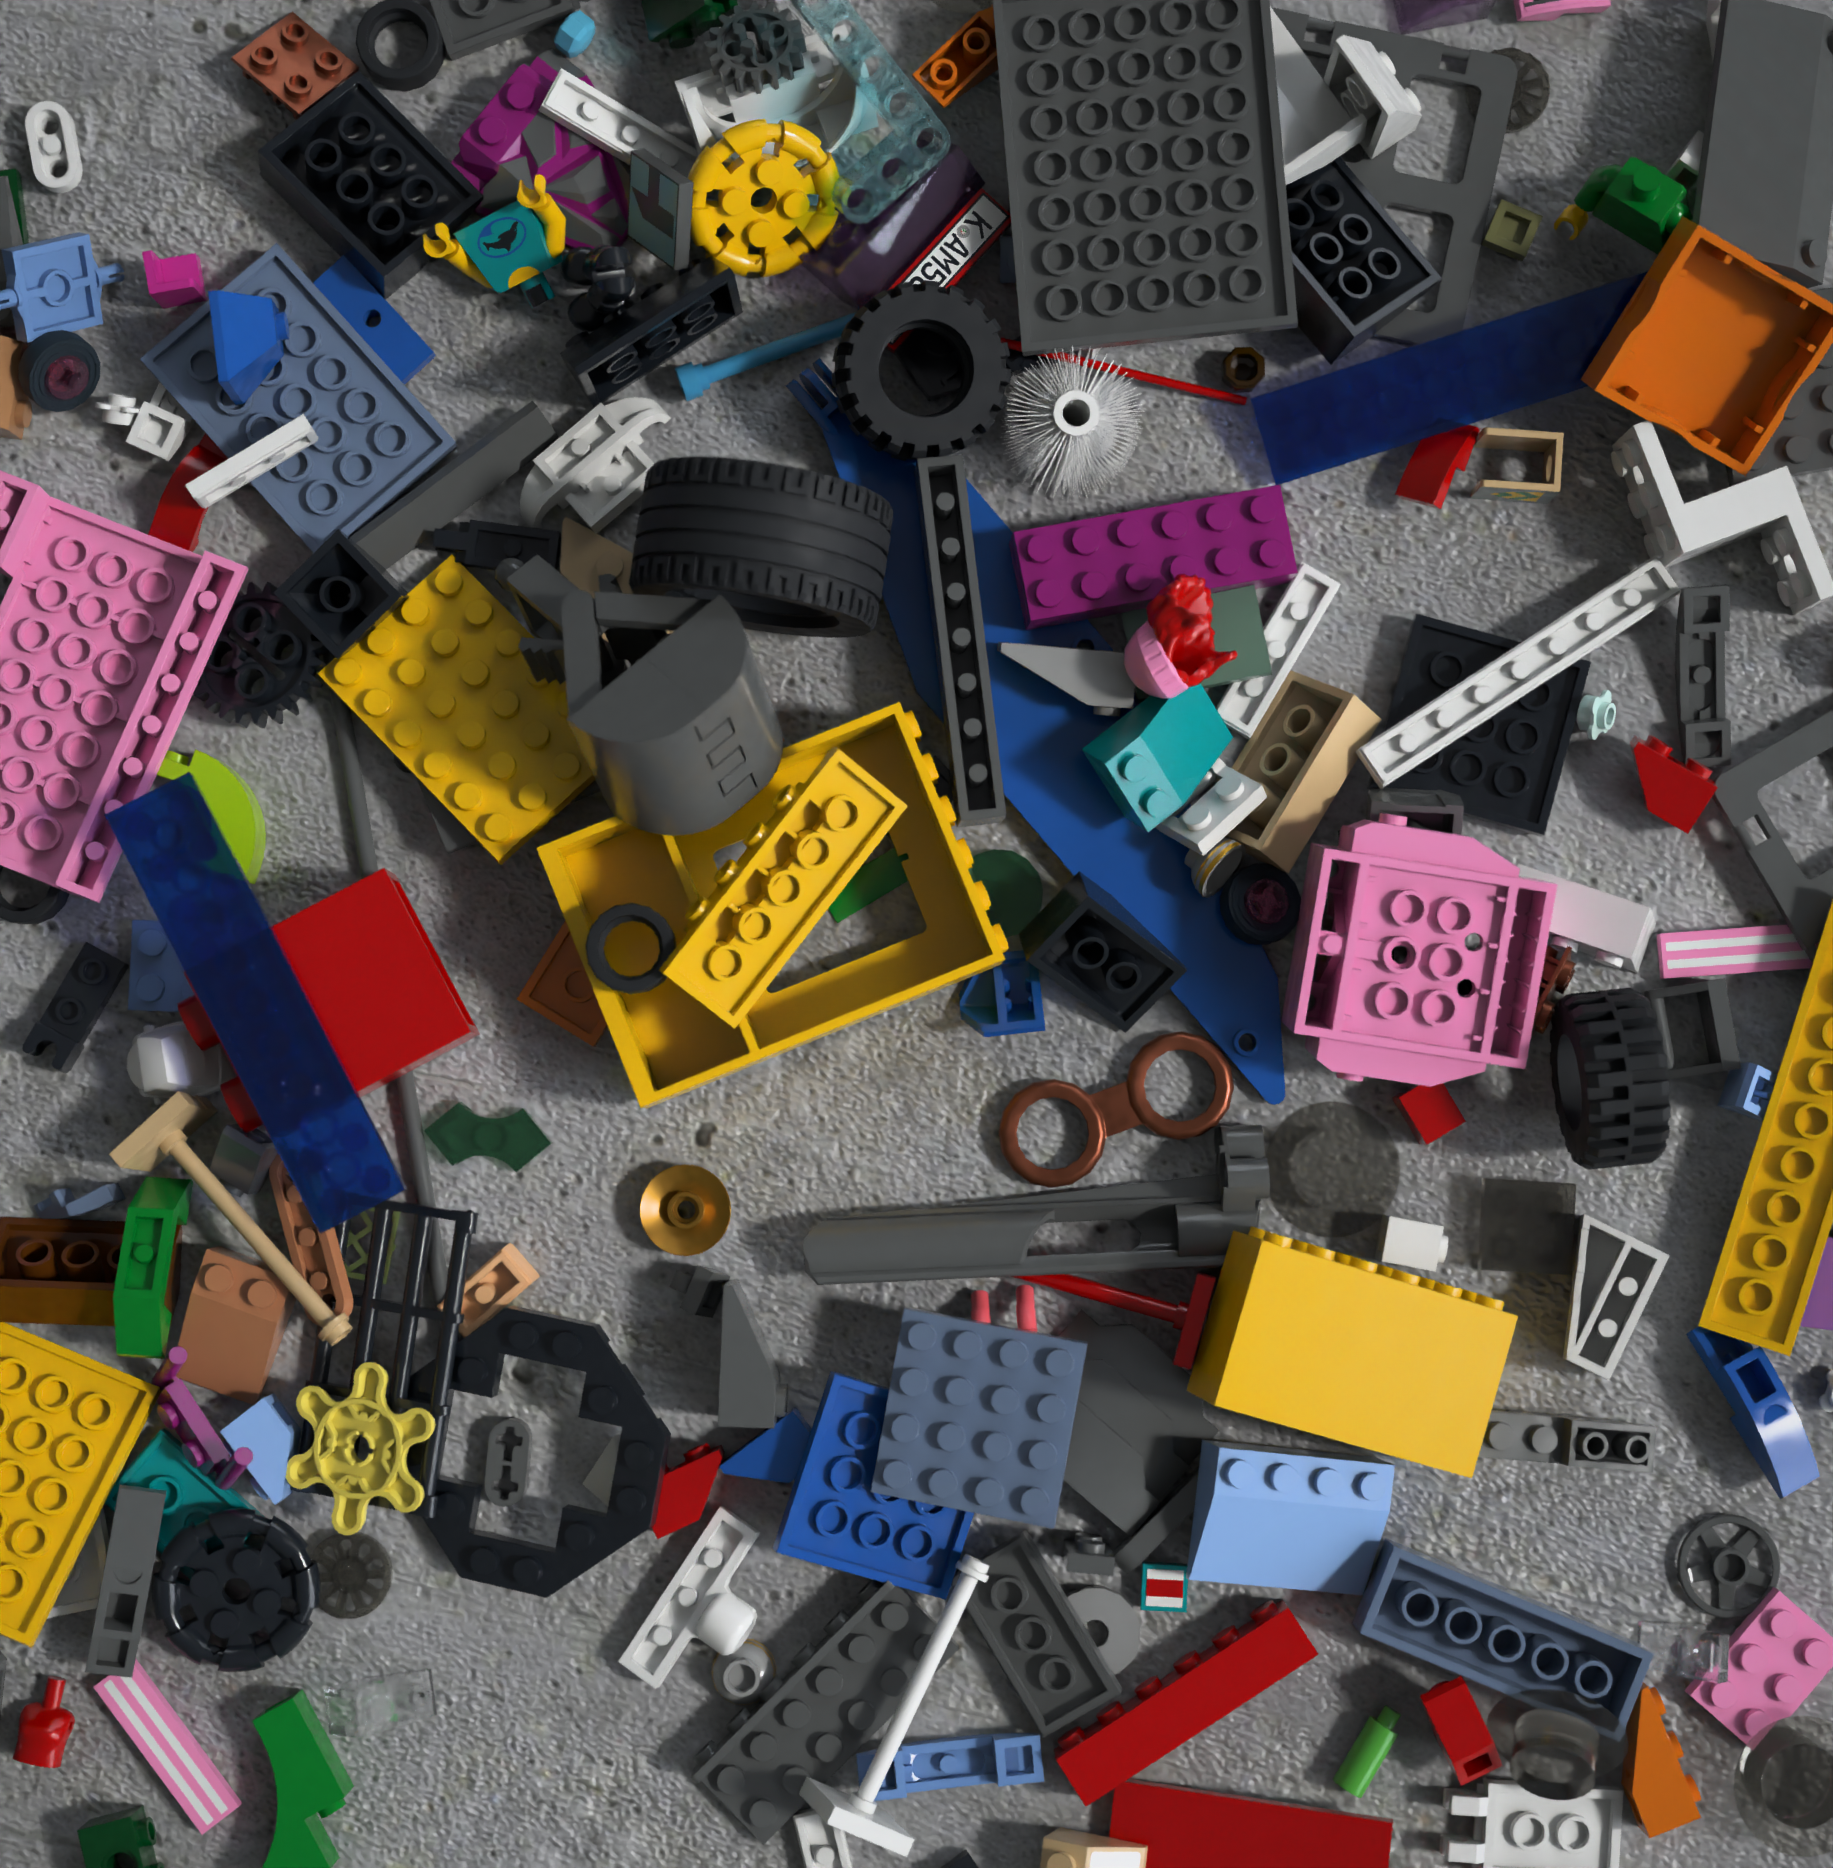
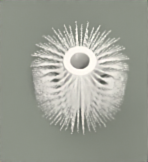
M1072 346V360L1070 350V362L1068 355L1069 377L1068 364L1066 367L1067 359L1065 362V357V371L1064 366L1062 370L1060 359H1058L1061 374L1058 363H1056L1059 378L1053 360L1054 370L1047 357L1052 374L1045 361L1044 377L1040 371L1036 370L1041 379L1033 373L1034 379L1030 378L1032 383H1029L1025 378H1023L1024 383L1018 382L1019 387L1016 386L1017 391L1020 390L1032 399L1014 390L1015 392L1009 397L1012 398L1009 399L1011 402L1007 403L1011 406L1008 409L1012 410L1006 412L1010 414H1005L1014 416H1003L1008 417L1004 419L1011 420H1001L1006 421L1002 422L1008 423L1006 425L1027 426V428H1018L1017 426L1006 427L1016 430L1006 431L1011 434L1000 438L1010 437L1009 439H1015L1012 440L1016 442L1014 444L1021 443L1009 449L1022 446L1014 450L1018 451L1014 453L1017 454L1015 457L1018 458L1028 452V455L1022 459L1024 460L1022 463L1025 462L1032 465L1035 462L1038 465L1037 467L1031 466L1027 470L1029 476L1036 470L1031 485L1053 456L1039 485V488L1041 487L1056 456H1058L1046 490L1047 493L1059 464L1053 498L1062 479V499L1063 491L1064 495L1066 492L1065 485L1066 490L1068 488L1067 479L1069 497L1070 480L1072 496V479L1073 494L1074 478L1075 490L1077 484L1079 494L1078 481L1081 491L1080 479L1083 491H1085L1084 484L1088 491L1086 481L1089 484L1088 478L1093 486L1090 474L1102 489L1098 480L1099 478L1103 484L1100 474L1104 480L1106 478L1102 470L1104 473L1108 472L1110 474L1109 470L1113 471L1111 466L1120 469L1117 465L1118 463L1125 465L1123 462L1124 460L1127 461L1125 457L1127 455L1131 456L1129 451L1135 450V447L1131 446L1135 443L1133 442L1135 440L1131 439L1138 437L1133 436L1136 434L1130 433L1139 430L1119 428L1113 425L1139 428L1141 426L1124 423L1141 422L1132 421L1140 419L1120 418L1142 416L1122 415L1128 412H1145L1127 410L1139 405L1128 406L1131 404L1121 406L1136 400L1132 399L1122 402L1137 395L1124 398L1128 396L1123 395L1127 393L1125 391L1116 396V390L1120 387L1121 383L1114 387L1107 380L1112 377L1114 378L1118 374L1115 370L1106 379L1112 363L1090 392L1107 354L1088 390L1085 392L1096 360L1095 357L1083 386L1090 348L1079 373L1081 348L1078 358L1076 357L1075 364ZM1037 380L1043 385L1046 391L1041 388ZM1026 383L1029 384V385H1030L1031 387H1033L1038 393L1034 392L1030 387L1028 388L1025 384H1026ZM1022 387L1031 391L1036 397L1028 394ZM1017 396L1027 399L1030 403L1022 401ZM1014 401L1025 403L1029 407L1021 406ZM1012 405L1023 407L1028 411H1022ZM1011 411L1023 412L1026 415H1020ZM1122 413L1115 416H1108L1111 414ZM1012 417H1024L1027 419H1017ZM1010 421H1025L1029 423L1021 424ZM1114 421H1128V422L1118 423V422H1114ZM1114 429L1126 430L1131 432H1119ZM1027 433H1034L1031 435L1020 436ZM1117 434H1124L1132 438L1121 437ZM1115 438L1124 439L1132 444L1120 442ZM1114 442L1122 443L1127 447L1118 446ZM1113 446L1121 448L1126 453L1116 450ZM1110 449L1115 450V451L1118 452L1122 457H1120V456L1114 454ZM1107 452L1113 454L1115 457H1117L1119 460L1121 459L1122 461L1120 462L1112 458ZM1105 456L1109 457L1115 463V465L1112 462H1110ZM1096 457L1103 463L1105 468L1098 462Z

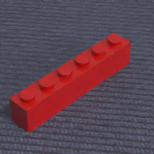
M1283 1599L1276 1604L1273 1600L1261 1604L1250 1613L1252 1620L1238 1629L1234 1625L1223 1629L1211 1639L1214 1645L1200 1654L1194 1650L1183 1655L1173 1664L1174 1671L1162 1679H1159L1157 1675L1150 1677L1135 1688L1136 1696L1122 1705L1119 1701L1110 1703L1096 1714L1098 1719L1096 1722L1084 1730L1080 1726H1076L1057 1740L1059 1746L1054 1749L1055 1760L1085 1807L1319 1655Z

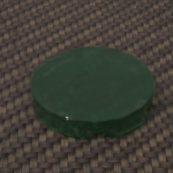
M994 849L975 855L972 868L968 870L973 882L976 883L981 880L988 893L992 906L989 907L990 910H987L986 914L991 926L999 923L1006 938L1018 935L1038 915L1042 907L1043 887L1039 873L1028 859L1011 850Z

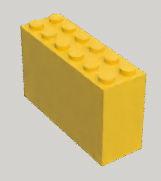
M1250 1226L1248 1235L1234 1230L1232 1232L1186 1391L1217 1407L1472 1478L1518 1316L1502 1311L1503 1301Z

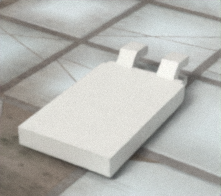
M1484 1779L1483 1783H1476V1791L1444 1788L1443 1808L1449 1809L1451 1815L1474 1816L1473 1838L1464 1835L1441 1834L1440 1854L1446 1856L1448 1862L1471 1863L1472 1868H1619L1624 1791L1618 1786Z

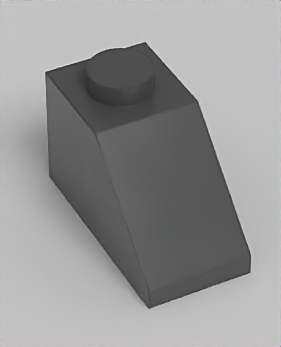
M229 1124L225 1126L221 1133L210 1171L220 1178V1183L229 1193L241 1197L243 1193L247 1195L259 1193L269 1177V1168L276 1155L285 1150L287 1146L274 1138H270L269 1135L257 1128L245 1133L238 1124Z

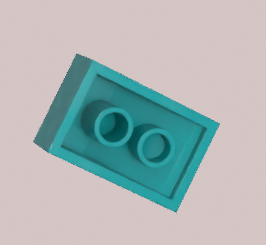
M1200 683L1194 687H1189L1172 699L1149 696L1086 745L1082 751L1124 817L1143 830L1150 832L1184 805L1233 739V736Z

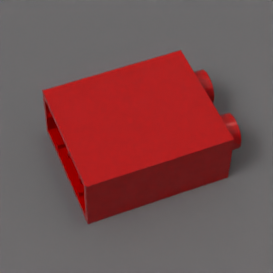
M385 868L183 972L194 995L177 1003L180 1016L197 1046L205 1052L221 1043L237 1076L222 1083L220 1089L238 1125L245 1133L264 1125L270 1138L287 1137L480 1035L397 876Z

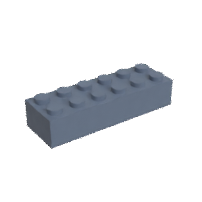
M1385 1538L1352 1621V1624L1360 1634L1618 1741L1622 1737L1654 1656V1653L1636 1641Z

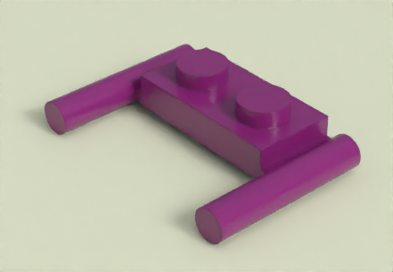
M180 1346L173 1347L151 1381V1384L158 1386L162 1391L156 1400L159 1404L157 1406L159 1417L168 1429H175L183 1441L182 1451L191 1466L194 1468L199 1467L205 1476L215 1471L217 1473L215 1478L216 1486L222 1490H227L253 1459V1453L247 1447H240L229 1458L230 1454L181 1378L178 1379L176 1376L187 1359V1351Z

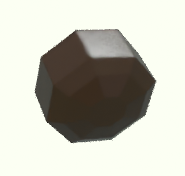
M1235 347L1222 361V382L1234 393L1252 392L1265 377V359L1253 347Z

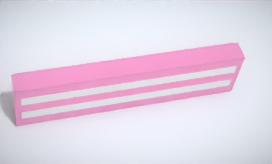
M1787 924L1656 934L1660 979L1810 969L1812 965L1805 950L1801 949Z
M135 1659L132 1678L108 1675L93 1687L202 1835L242 1804V1801L137 1659Z

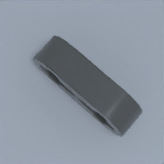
M511 1417L498 1422L491 1430L488 1439L484 1488L488 1499L501 1507L512 1506L524 1496L528 1487L532 1431L522 1419ZM509 1427L515 1428V1435L522 1437L523 1441L514 1446L512 1458H506L507 1445L505 1442L499 1441V1435L505 1434ZM505 1466H511L510 1480L518 1483V1489H513L508 1497L502 1496V1488L495 1487L494 1481H498L503 1477Z

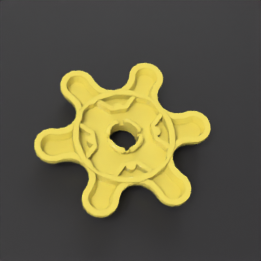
M365 1362L356 1369L353 1390L344 1401H335L325 1390L314 1385L304 1387L296 1399L297 1411L313 1427L314 1442L307 1452L294 1455L289 1459L286 1479L293 1488L297 1489L308 1488L315 1483L327 1485L333 1492L335 1499L331 1521L334 1529L342 1535H353L362 1528L366 1521L368 1503L375 1496L385 1497L396 1510L404 1513L416 1510L424 1499V1488L409 1473L406 1458L411 1445L424 1442L432 1435L436 1426L435 1419L426 1409L420 1407L412 1408L402 1414L392 1412L386 1401L387 1371L375 1362ZM360 1435L368 1441L369 1448L373 1449V1452L368 1454L364 1461L357 1457L354 1450L355 1441Z

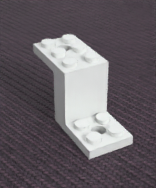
M1646 420L1633 425L1612 445L1614 450L1611 453L1613 467L1617 475L1624 477L1630 491L1627 496L1628 504L1633 516L1636 519L1641 518L1647 534L1644 536V544L1650 558L1656 555L1662 565L1667 568L1761 532L1763 537L1761 540L1763 556L1768 564L1774 565L1780 580L1777 582L1778 594L1783 604L1787 607L1790 606L1793 615L1809 610L1833 597V580L1787 466L1684 504L1652 422Z

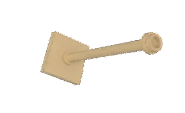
M177 1091L112 1150L109 1155L120 1168L151 1172L171 1154L320 1325L322 1330L319 1332L318 1337L322 1342L327 1341L331 1346L337 1344L353 1329L348 1322L350 1318L345 1313L338 1316L334 1314L187 1145L188 1137L218 1110L206 1097L192 1096L189 1093Z

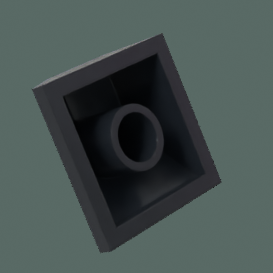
M339 529L273 592L337 659H340L352 650L409 598L408 592L380 563Z

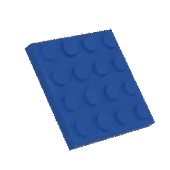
M830 1371L773 1549L776 1553L886 1583L889 1580L895 1586L946 1600L956 1571L955 1566L960 1559L974 1513L872 1493L871 1489L890 1388Z

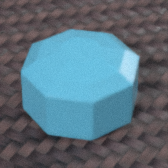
M580 10L568 15L559 26L554 37L556 48L570 59L583 53L595 35L596 27L594 21Z

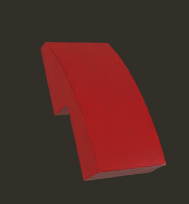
M1437 417L1415 449L1395 495L1407 501L1441 509L1455 470L1465 471L1480 429L1476 426Z

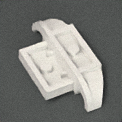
M644 397L624 398L605 406L599 403L533 459L535 465L526 478L521 492L520 514L522 519L529 527L541 529L543 517L553 506L557 504L564 510L570 505L591 530L597 534L643 495L646 472L654 463L639 447L644 442L640 433L653 423L663 422L665 424L671 417L657 402Z

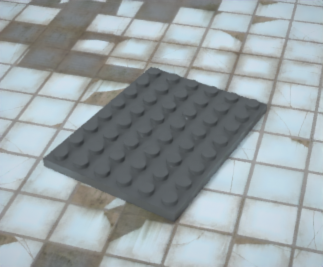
M993 0L1023 356L1055 353V350L1058 353L1062 352V349L1063 352L1072 351V346L1073 351H1077L1080 348L1081 350H1087L1089 348L1097 349L1297 328L1298 320L1270 1Z

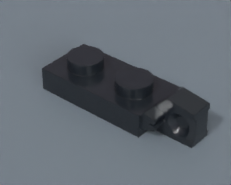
M470 519V523L460 522L459 531L435 528L433 547L437 551L456 553L455 562L465 564L466 567L495 570L500 561L506 558H516L521 560L523 564H526L538 554L557 570L561 533L554 530Z

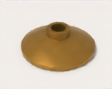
M695 1165L673 1166L657 1174L645 1188L640 1203L641 1223L649 1239L663 1251L678 1256L697 1255L712 1248L725 1234L731 1218L730 1197L720 1179L709 1170ZM683 1201H690L695 1206V1214L691 1218H684L679 1213V1205Z

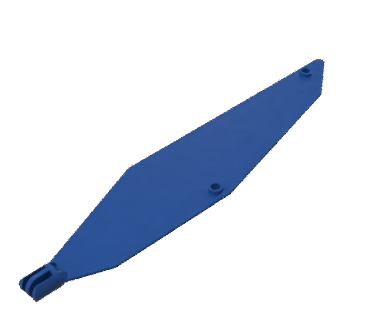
M819 358L813 362V367L818 376L809 368H806L799 374L803 385L811 396L794 379L786 387L821 427L839 478L865 487L881 495L890 503L893 510V520L882 597L916 691L944 724L914 477L917 460L907 459L903 461L891 458L892 454L885 451L877 452L869 447V441L861 434L856 436L849 427L851 422L845 413L841 414L836 401L839 398L836 388H832L831 375L833 373ZM966 479L1004 796L1073 876L1080 871L1111 894L1186 966L1187 971L1174 983L1170 990L1261 1097L1272 1105L1281 1103L1285 1098V1079L1278 977L1262 945L1248 944L1234 936L1226 927L1220 912V895L1223 888L1213 896L1203 897L1192 883L1191 868L1184 863L1190 848L1156 828L1147 832L1125 818L1082 751L1086 745L1132 709L1121 708L1120 716L1093 714L1094 706L1078 701L998 652L997 644L998 642L1077 648L1078 644L1086 643L1094 650L1113 651V649L1088 620L1032 630L1025 629L1009 547V541L1013 532ZM1135 693L1133 709L1140 704ZM1188 804L1175 817L1179 818L1182 814H1184L1186 810H1188L1191 807V804ZM1243 1034L1248 1035L1252 1040V1047L1249 1051H1244L1239 1046L1238 1041Z

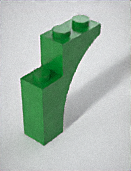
M303 1689L263 1710L252 1720L268 1752L277 1789V1821L274 1838L262 1868H332L340 1858L317 1812L321 1818H324L346 1805L344 1797L354 1785Z

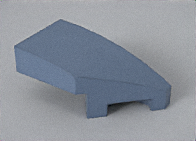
M118 1183L105 1184L76 1200L70 1188L53 1191L49 1194V1198L34 1205V1208L39 1218L58 1219L96 1212L119 1203L126 1198Z

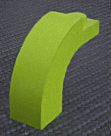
M195 749L190 765L187 766L189 757L168 750L157 776L192 787L205 799L211 810L213 833L202 867L255 885L264 858L266 830L262 810L252 789L235 770L206 753Z

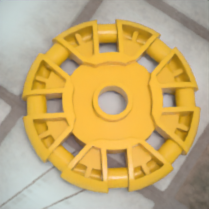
M755 119L730 127L721 133L724 137L711 148L707 145L701 151L687 178L693 182L690 237L696 246H702L705 249L706 258L713 256L729 266L734 275L745 277L748 272L759 273L761 277H770L785 273L801 265L803 262L800 259L813 248L818 251L834 228L839 214L835 209L836 199L842 196L840 175L835 160L830 152L822 150L820 147L821 140L804 127L789 121L780 120L778 124L766 123L765 119ZM766 142L775 143L773 154H762V147H765ZM736 151L740 157L735 159L726 168L722 162ZM800 159H807L809 163L798 171L794 164ZM765 187L772 189L771 199L766 205L761 207L751 205V197L756 190ZM713 189L719 190L718 201L706 200L707 192H711ZM807 194L819 195L817 206L810 205ZM725 223L729 230L718 238L716 236L717 229ZM797 227L802 235L789 245L783 237ZM749 243L760 247L759 254H748Z

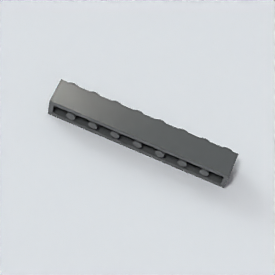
M963 454L917 459L914 477L954 812L957 820L956 828L1001 823L1006 817Z

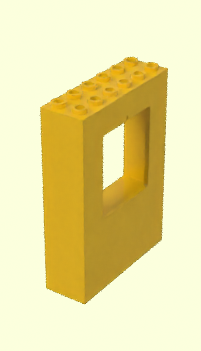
M900 702L783 748L778 769L769 783L732 816L705 831L687 835H660L640 830L614 816L537 847L640 1108H650L997 967L1004 962L1003 953L1009 949L1006 937L999 923L992 926L986 914V911L990 910L989 907L992 906L988 893L981 880L976 883L972 880L968 869L972 868L974 860L964 838L956 840L951 827L955 826L954 821L957 820L947 795L938 797L934 785L938 784L937 779L939 775L929 752L921 755L917 743L921 742L920 736H922L919 725L912 710L904 713ZM832 747L839 748L907 805L888 832L898 857L906 853L909 859L902 861L901 864L926 923V930L923 933L775 993H770L765 989L735 1029L668 977L662 984L649 992L627 994L615 991L596 978L590 968L585 948L589 929L599 915L616 905L634 903L650 907L666 919L675 934L676 945L678 946L687 934L684 930L689 923L685 919L687 910L697 898L703 896L708 899L718 886L714 881L718 871L714 861V853L743 841L748 831L756 823L762 822L765 825L776 812V809L772 807V803L777 794L789 784L795 787L798 782L805 783ZM636 921L623 922L614 927L606 937L604 944L605 959L611 969L620 975L628 977L640 976L651 970L658 959L660 951L659 941L654 931L644 923Z

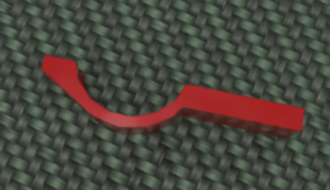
M206 433L199 445L195 446L185 456L171 476L161 496L148 533L150 536L194 552L199 543L198 536L201 524L209 507L202 509L185 485L228 459Z

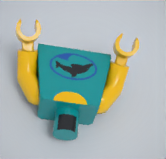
M538 174L534 178L535 189L527 188L524 182L519 180L517 201L454 233L456 239L450 240L449 228L446 224H435V233L440 240H432L426 234H423V246L429 256L435 258L443 257L462 273L486 288H493L498 294L519 284L531 308H534L555 297L543 271L562 262L561 253L565 249L566 217L551 195L545 193L546 179L543 175Z

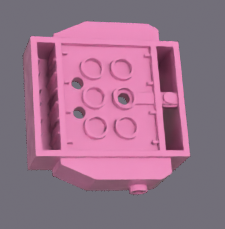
M1380 813L1379 821L1363 819L1350 825H1342L1338 847L1311 843L1281 1019L1293 1033L1306 1035L1305 1049L1330 1071L1336 1072L1337 1078L1362 1082L1364 1076L1431 1087L1485 1072L1486 1063L1526 1069L1557 884L1541 879L1519 876L1520 868L1473 837L1406 826L1408 817ZM1333 860L1337 864V872L1329 877ZM1327 892H1330L1327 914L1333 917L1331 931L1321 930ZM1471 933H1477L1480 938V944L1474 950H1468L1465 946V938ZM1398 945L1405 946L1407 950L1406 958L1401 962H1394L1391 957L1392 950ZM1316 954L1327 955V960H1319L1316 980H1312ZM1469 979L1472 983L1471 992L1468 995L1460 996L1457 992L1458 983L1461 980ZM1311 994L1315 998V1004L1313 1008L1307 1010Z

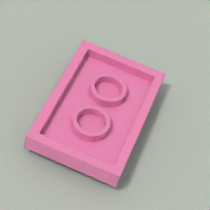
M1773 1587L1684 1691L1758 1755L1833 1667V1637L1781 1591Z

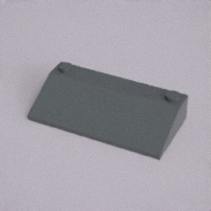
M1721 0L1692 221L1805 288L1822 285L1825 262L1827 260V246L1833 205V19L1825 14L1766 0Z

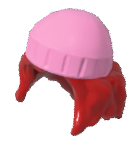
M1182 573L1177 574L1174 581L1163 587L1154 599L1149 602L1146 608L1148 620L1136 630L1125 647L1124 666L1129 678L1135 686L1150 696L1172 699L1189 687L1200 684L1204 679L1212 676L1220 666L1236 659L1238 655L1235 650L1230 652H1218L1215 650V631L1211 627L1213 600L1211 598V589L1205 587L1206 581L1203 577L1198 578L1196 574L1192 576Z

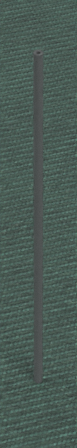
M331 652L323 655L324 663L327 665L335 658ZM328 687L361 879L377 872L378 866L350 708ZM412 1070L397 1078L396 1084L416 1201L420 1205L436 1207ZM433 1217L427 1265L434 1306L436 1309H439L437 1305L445 1297L448 1272L439 1220ZM437 1320L438 1329L440 1332L441 1321Z

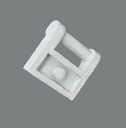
M1218 757L1184 805L1155 828L1204 856L1267 798V795L1261 784L1226 766ZM1212 782L1216 783L1179 818L1175 817Z

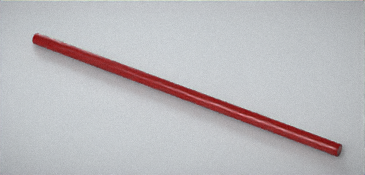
M1000 338L1001 343L1007 342L1009 349L1022 352L1021 342ZM1058 352L1057 356L1056 353L1046 354L1048 358L1054 359L1055 357V360L1060 359V361L1062 355L1063 362L1065 357V362L1067 359V363L1069 355L1070 362V354L1064 353V357L1063 352ZM1039 354V355H1038V356L1046 357L1045 354ZM1073 355L1076 364V357L1078 358V356ZM1080 356V366H1083L1085 357ZM1088 358L1087 368H1091L1093 359ZM1095 360L1093 369L1098 370L1102 362ZM1103 362L1100 371L1105 372L1110 364ZM1112 364L1108 373H1113L1119 366ZM1122 366L1117 371V375L1120 376L1124 375V377L1245 406L1247 401L1245 396Z

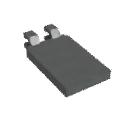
M430 0L447 53L452 61L565 19L568 15L575 12L576 9L581 8L579 1L588 2L590 0Z

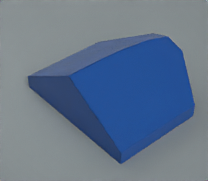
M1023 950L1003 953L1005 960L1001 965L965 980L959 993L961 1020L983 1037L1045 1031L1039 969L1026 961Z

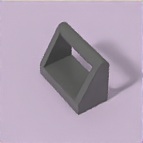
M1725 978L1644 991V996L1650 1002V1009L1654 1010L1657 1017L1658 1029L1661 1030L1663 1050L1668 1064V1080L1741 1069ZM1697 992L1709 1063L1676 1068L1663 997Z

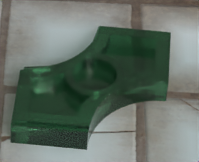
M458 1102L424 1130L452 1166L473 1156H490L505 1162L515 1172H519L553 1144L525 1108L507 1117L488 1118L475 1113L464 1103Z

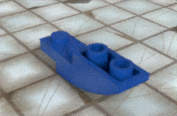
M1699 1326L1686 1334L1736 1414L1730 1417V1420L1779 1499L1820 1477L1815 1456L1798 1413L1762 1347L1759 1346L1753 1349L1752 1345L1748 1342Z

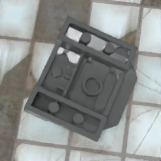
M1081 1309L1059 1335L1060 1337L1088 1342L1064 1481L1132 1537L1161 1503L1160 1500L1201 1453L1202 1440H1212L1219 1430L1203 1416V1399L1186 1391L1191 1375L1182 1367L1173 1365L1174 1360L1133 1324L1100 1326Z

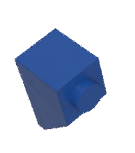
M794 1407L785 1414V1417L778 1419L774 1429H764L723 1460L719 1467L724 1474L790 1483L796 1478L812 1428L798 1409Z

